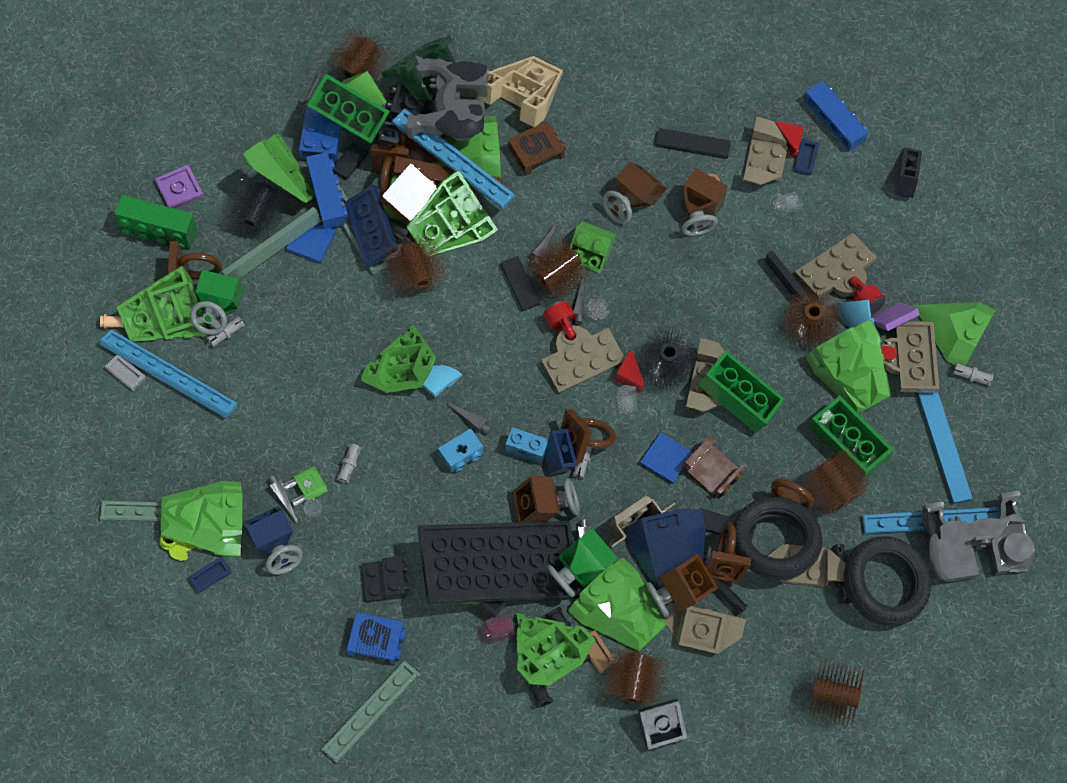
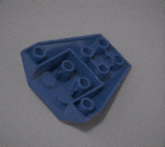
M678 509L641 518L625 527L629 547L656 591L664 587L660 576L680 562L696 554H699L703 561L706 526L702 509Z

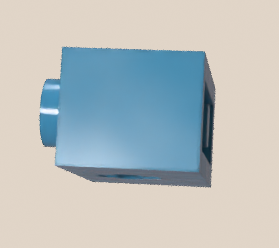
M512 427L506 442L505 452L542 465L548 439Z
M472 429L467 430L438 448V455L451 473L455 470L457 472L461 471L468 462L479 460L484 453L483 445Z

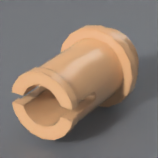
M107 314L100 316V327H104V329L107 327L124 328L120 316H107Z

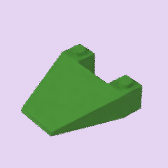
M279 133L273 135L268 140L264 139L243 153L245 156L244 160L249 167H253L254 170L303 202L307 203L315 198L314 190Z

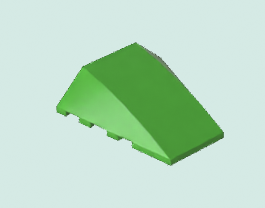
M180 266L117 306L129 340L132 342L161 338L209 336L196 329L191 322V309L200 300L192 279L183 266ZM203 308L197 310L196 318L203 315ZM200 323V325L207 328V323Z

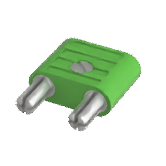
M315 466L294 475V479L283 484L285 490L295 485L300 489L302 495L292 500L294 506L304 501L309 502L328 492Z

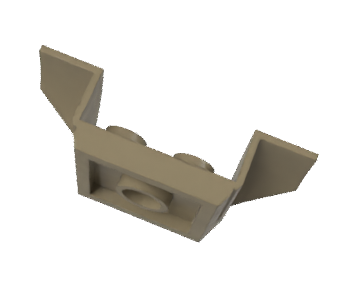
M760 117L756 118L743 181L758 185L772 180L781 181L788 147L784 136L774 121Z
M700 338L695 371L686 404L687 408L705 412L721 405L697 385L724 352L718 342Z
M645 496L622 511L608 525L609 533L612 536L608 547L611 549L627 538L622 529L629 525L628 523L632 521V518L637 520L646 511L652 516L664 513L674 506L675 502L660 508L654 499Z
M783 544L768 556L788 558L797 554L803 546ZM822 547L817 561L809 570L797 577L782 579L780 582L818 587L827 586L829 581L844 582L845 563L829 548Z
M668 602L667 604L669 616L664 617V620L679 645L719 654L742 638L746 619L693 606L680 611L674 602Z

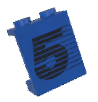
M356 612L347 654L352 657H356V654L386 659L390 660L391 665H395L396 660H400L402 648H399L400 642L405 640L407 629H404L403 622Z

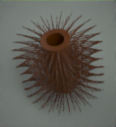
M361 34L360 37L354 35V40L347 36L346 39L349 41H346L348 46L345 47L348 49H346L347 51L343 50L342 53L344 55L339 53L341 57L339 59L342 61H339L338 57L334 54L335 58L334 60L332 59V61L336 62L333 66L337 65V68L340 69L339 71L342 72L333 75H343L348 79L367 71L373 76V79L377 77L373 69L378 68L382 72L381 66L376 63L381 62L379 59L384 54L380 52L384 50L378 49V46L370 39V36L368 39L366 34L365 38L364 36L362 38Z
M415 239L414 242L404 243V246L398 245L401 248L392 250L399 252H387L390 254L397 253L395 257L390 256V260L400 264L396 265L394 264L395 262H391L388 265H391L392 268L389 270L393 271L391 275L397 274L396 277H393L394 281L395 278L397 280L396 284H394L398 286L396 288L399 289L397 284L402 281V288L406 284V289L408 287L412 288L409 290L410 292L413 288L416 290L420 289L421 292L422 288L425 290V287H428V285L434 286L431 284L432 280L445 278H435L438 276L434 274L438 270L433 268L440 266L437 268L439 271H442L443 268L441 267V262L443 261L438 263L436 249L438 248L432 247V243L427 245L420 243L422 240L415 243Z
M553 242L554 246L552 245L551 247L549 245L550 251L543 249L544 253L542 252L541 258L544 259H540L535 255L536 259L532 262L539 266L538 268H533V271L537 272L535 277L538 283L546 289V292L547 290L550 293L555 291L559 298L561 294L564 296L563 292H565V289L570 292L569 288L571 289L573 285L575 286L576 280L573 279H577L578 283L579 281L581 282L580 278L582 279L584 276L582 273L584 267L581 265L582 261L580 259L582 258H579L576 254L577 252L573 251L571 246L570 248L567 245L562 247Z
M812 291L808 294L807 299L804 296H800L803 298L802 300L800 299L801 303H792L791 310L785 312V314H788L784 315L785 318H788L784 321L789 320V322L793 323L785 322L784 324L789 326L785 325L784 327H788V332H791V330L795 332V335L800 332L799 338L803 337L805 339L806 337V341L808 338V345L810 341V352L812 337L813 344H816L818 339L820 343H824L823 340H827L828 336L830 338L833 337L832 327L839 326L836 325L838 324L837 321H839L837 318H840L837 316L842 315L834 313L836 311L833 308L835 307L834 304L830 305L824 302L827 298H822L824 293H822L819 302L817 300L816 303L817 292L814 300Z
M843 452L841 455L839 453L836 457H831V459L828 457L827 461L816 468L815 472L813 471V475L812 472L808 473L810 475L809 479L812 478L811 483L813 486H816L815 490L817 493H820L819 496H822L821 500L823 498L827 506L830 505L829 510L831 513L833 508L835 512L837 508L840 509L842 506H847L854 499H857L859 494L863 493L864 486L865 490L867 488L865 482L863 484L861 481L862 477H859L855 471L854 464L851 467L847 459H844L845 455Z
M624 651L616 655L619 657L615 658L617 660L613 662H616L614 664L617 665L612 666L615 668L611 669L615 673L610 674L613 675L611 677L615 678L609 679L613 681L608 682L611 683L609 685L613 686L607 687L610 689L605 690L609 691L606 693L614 696L606 698L620 697L621 699L614 700H623L632 704H641L643 702V704L647 705L650 701L652 702L651 704L656 703L652 699L657 698L654 696L658 694H655L657 692L654 691L659 689H656L658 687L654 686L660 685L656 684L661 682L658 681L660 679L656 678L662 677L658 676L661 674L657 673L667 670L658 671L661 669H658L657 666L662 665L659 663L663 661H659L654 666V663L660 659L653 658L654 660H652L651 657L653 656H648L649 654L645 655L633 651L629 654Z
M820 663L811 696L813 698L811 709L813 700L816 698L815 715L817 702L820 699L819 717L822 700H824L823 718L826 702L828 701L827 720L830 703L833 702L831 722L835 703H837L835 720L839 704H841L840 722L843 705H846L843 718L844 723L847 707L850 706L847 720L848 726L851 710L854 707L851 721L852 727L861 696L864 668L859 687H856L860 671L859 667L854 687L852 685L855 669L851 685H848L851 667L847 683L844 684L847 670L846 665L841 684L842 668L837 683L835 682L838 671L837 666L833 682L831 681L834 669L833 664L830 681H828L829 667L826 679H823L825 665L822 678H818L821 668Z

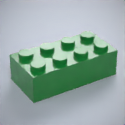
M326 73L322 74L305 104L307 107L369 143H372L390 112Z
M125 195L121 196L114 213L119 231L123 234L137 235L143 240H156L161 245L178 241L181 250H184V248L190 250L197 233L192 213Z
M727 350L719 356L697 384L756 434L768 423L785 400V398Z
M838 396L813 417L809 426L835 454L843 450L847 454L852 455V462L854 461L855 464L857 463L858 466H861L857 471H860L861 474L863 473L865 477H869L887 462L894 451L841 396Z

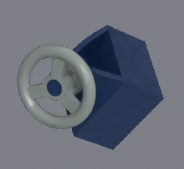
M276 506L242 523L252 545L259 550L271 554L266 561V569L269 573L274 575L285 574L293 570L301 562L302 550L298 546L287 545L293 530L283 509ZM289 551H294L297 555L291 556ZM275 559L276 564L272 567V562ZM288 562H292L290 565H288V566H286V567H284V568H281L283 565L287 564Z

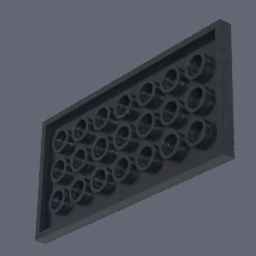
M570 521L419 525L417 528L427 604L580 597L581 587L577 579L569 584L575 593L574 597H570L547 570L548 565H551L557 572H560L565 567L558 556L573 544Z

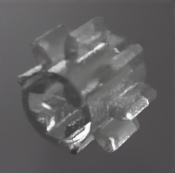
M597 297V299L591 298L586 304L588 307L587 314L594 320L599 318L605 319L610 313L607 310L608 302L601 297Z

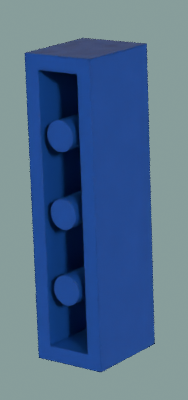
M822 81L806 91L804 101L849 152L866 141L868 136L866 126L856 119L855 114L847 109L843 100L834 94L833 89Z
M328 152L306 157L307 168L323 228L327 229L345 225V217H348L346 206L341 204V201H344L342 191L337 189L339 180L337 174H333V169H335L333 158L329 159Z

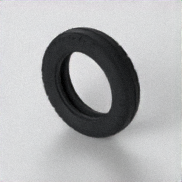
M765 497L755 500L740 511L733 523L736 528L735 554L751 558V565L748 570L761 577L774 580L797 577L809 570L821 553L823 537L816 517L805 506L791 499ZM763 519H784L793 523L801 531L804 538V546L797 554L788 558L769 557L754 547L750 540L749 532L757 522Z
M889 536L867 539L851 552L844 568V586L849 600L862 616L874 623L884 626L906 624L915 619L927 605L931 592V578L928 567L921 555L903 540ZM879 555L891 557L905 569L910 580V594L902 606H886L878 602L869 592L864 579V571L871 557Z

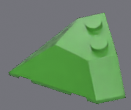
M981 302L912 305V307L918 308L921 322H934L935 344L943 354L945 361L953 366L956 363L966 366L982 334L996 312L995 309Z
M412 324L408 328L409 332L403 336L400 335L379 354L380 358L377 361L370 362L365 366L361 380L386 393L417 389L422 387L433 368L436 356L430 350L414 324Z
M517 613V671L529 684L549 686L583 664L595 642V638L583 626L576 625V627L566 626L563 622L539 617L532 619L525 617L524 614Z

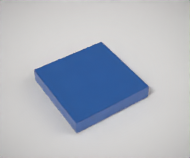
M317 224L288 244L286 250L321 264L336 234V230L331 228L324 229L323 225Z
M660 433L641 460L640 465L673 484L683 470L681 466L694 452L665 434Z

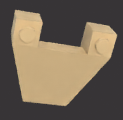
M532 56L490 71L487 97L475 98L484 100V103L491 105L501 97L521 107L520 120L536 127L546 118L563 70Z

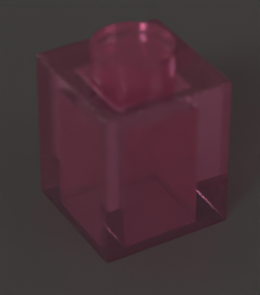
M509 613L486 620V627H483L486 639L490 638L491 644L514 637L515 634Z

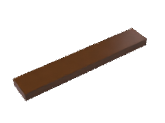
M398 156L394 158L393 175L400 176L410 164L419 167L423 172L422 174L426 178H431L436 184H440L445 178L454 173L447 166ZM492 176L502 184L503 178ZM468 183L472 191L479 192Z

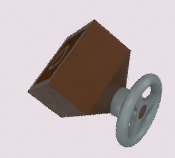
M630 161L616 178L619 192H606L602 200L603 207L613 221L619 224H626L632 217L631 208L653 206L667 188L641 165ZM614 196L617 199L612 203L608 201V198ZM611 209H613L616 213H618L619 217H617V216L611 211Z
M695 168L684 184L681 201L684 211L690 217L682 225L681 230L685 235L689 236L705 234L717 226L718 220L715 216L725 202L728 187ZM692 224L693 228L688 230L687 228Z
M530 476L512 491L517 521L547 522L557 515L561 508L568 506L572 515L578 516L580 513L579 501L572 481L566 478L564 480L565 492L558 493L551 477Z
M699 554L680 562L661 575L660 578L664 584V587L656 591L650 582L646 583L651 597L664 617L669 616V612L665 607L666 603L673 600L678 609L682 611L697 604L718 589Z

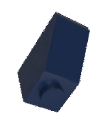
M568 429L554 430L549 434L545 459L550 475L565 473L578 466Z

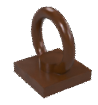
M372 144V173L381 174L380 197L389 189L391 184L395 156L409 159V149Z
M178 241L170 242L168 274L183 266L191 278L199 279L202 271L189 269L188 262L194 260L207 261L213 264L214 268L209 270V272L217 274L221 272L222 264L216 257L205 253L183 255Z
M573 409L565 410L560 430L568 429L577 463L583 462L587 446L607 448L614 444L616 434L608 424L592 418L581 419ZM588 426L603 430L608 435V439L603 441L590 439L592 430Z
M783 477L771 483V490L773 491L771 497L788 498L802 504L807 509L813 507L816 493L812 494L810 490Z
M728 523L723 527L717 551H712L704 564L713 579L739 583L751 565V558L734 555L736 528L732 523ZM727 538H728L727 550H726V553H724V552H725L726 541H727Z

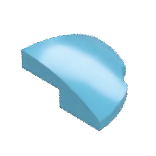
M869 300L840 302V304L835 306L836 312L839 311L837 314H842L838 315L842 319L841 322L849 328L856 327L868 320H872L874 323V318H871Z
M433 365L422 387L436 398L445 388L452 386L462 374L449 366Z

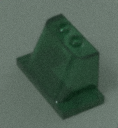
M450 36L427 42L381 72L384 79L396 76L421 103L434 101L437 95L435 88L429 87L430 84H435V82H430V79L434 77L427 76L421 78L416 68L419 65L416 56L423 59L440 58L446 62H455L448 48V45L453 41Z

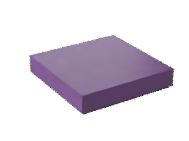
M189 165L155 178V182L169 208L174 209L203 197V193Z
M900 302L871 318H874L875 326L889 331L920 314L918 308Z

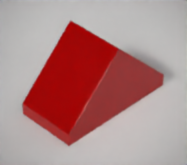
M781 121L776 122L775 124L787 142V150L793 158H796L804 126Z
M630 351L617 372L616 381L638 392H643L644 382L634 353Z

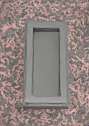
M116 355L105 366L108 372L132 391L146 379L144 374L119 355Z

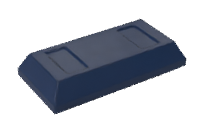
M801 139L794 171L812 175L819 147L818 142Z
M221 556L189 576L188 579L196 591L200 593L232 573V571Z

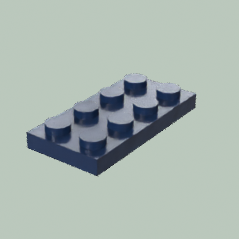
M373 184L344 202L364 264L369 268L386 258L385 256L391 255L387 252H395L392 250L398 249L397 245H395L396 241L383 203L379 201L381 197L377 186Z

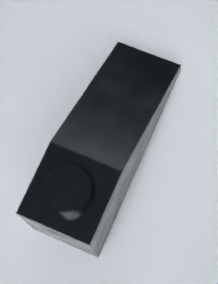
M383 123L376 135L375 145L396 147L399 141L398 128L394 125Z
M904 147L895 194L913 198L919 178L922 151Z

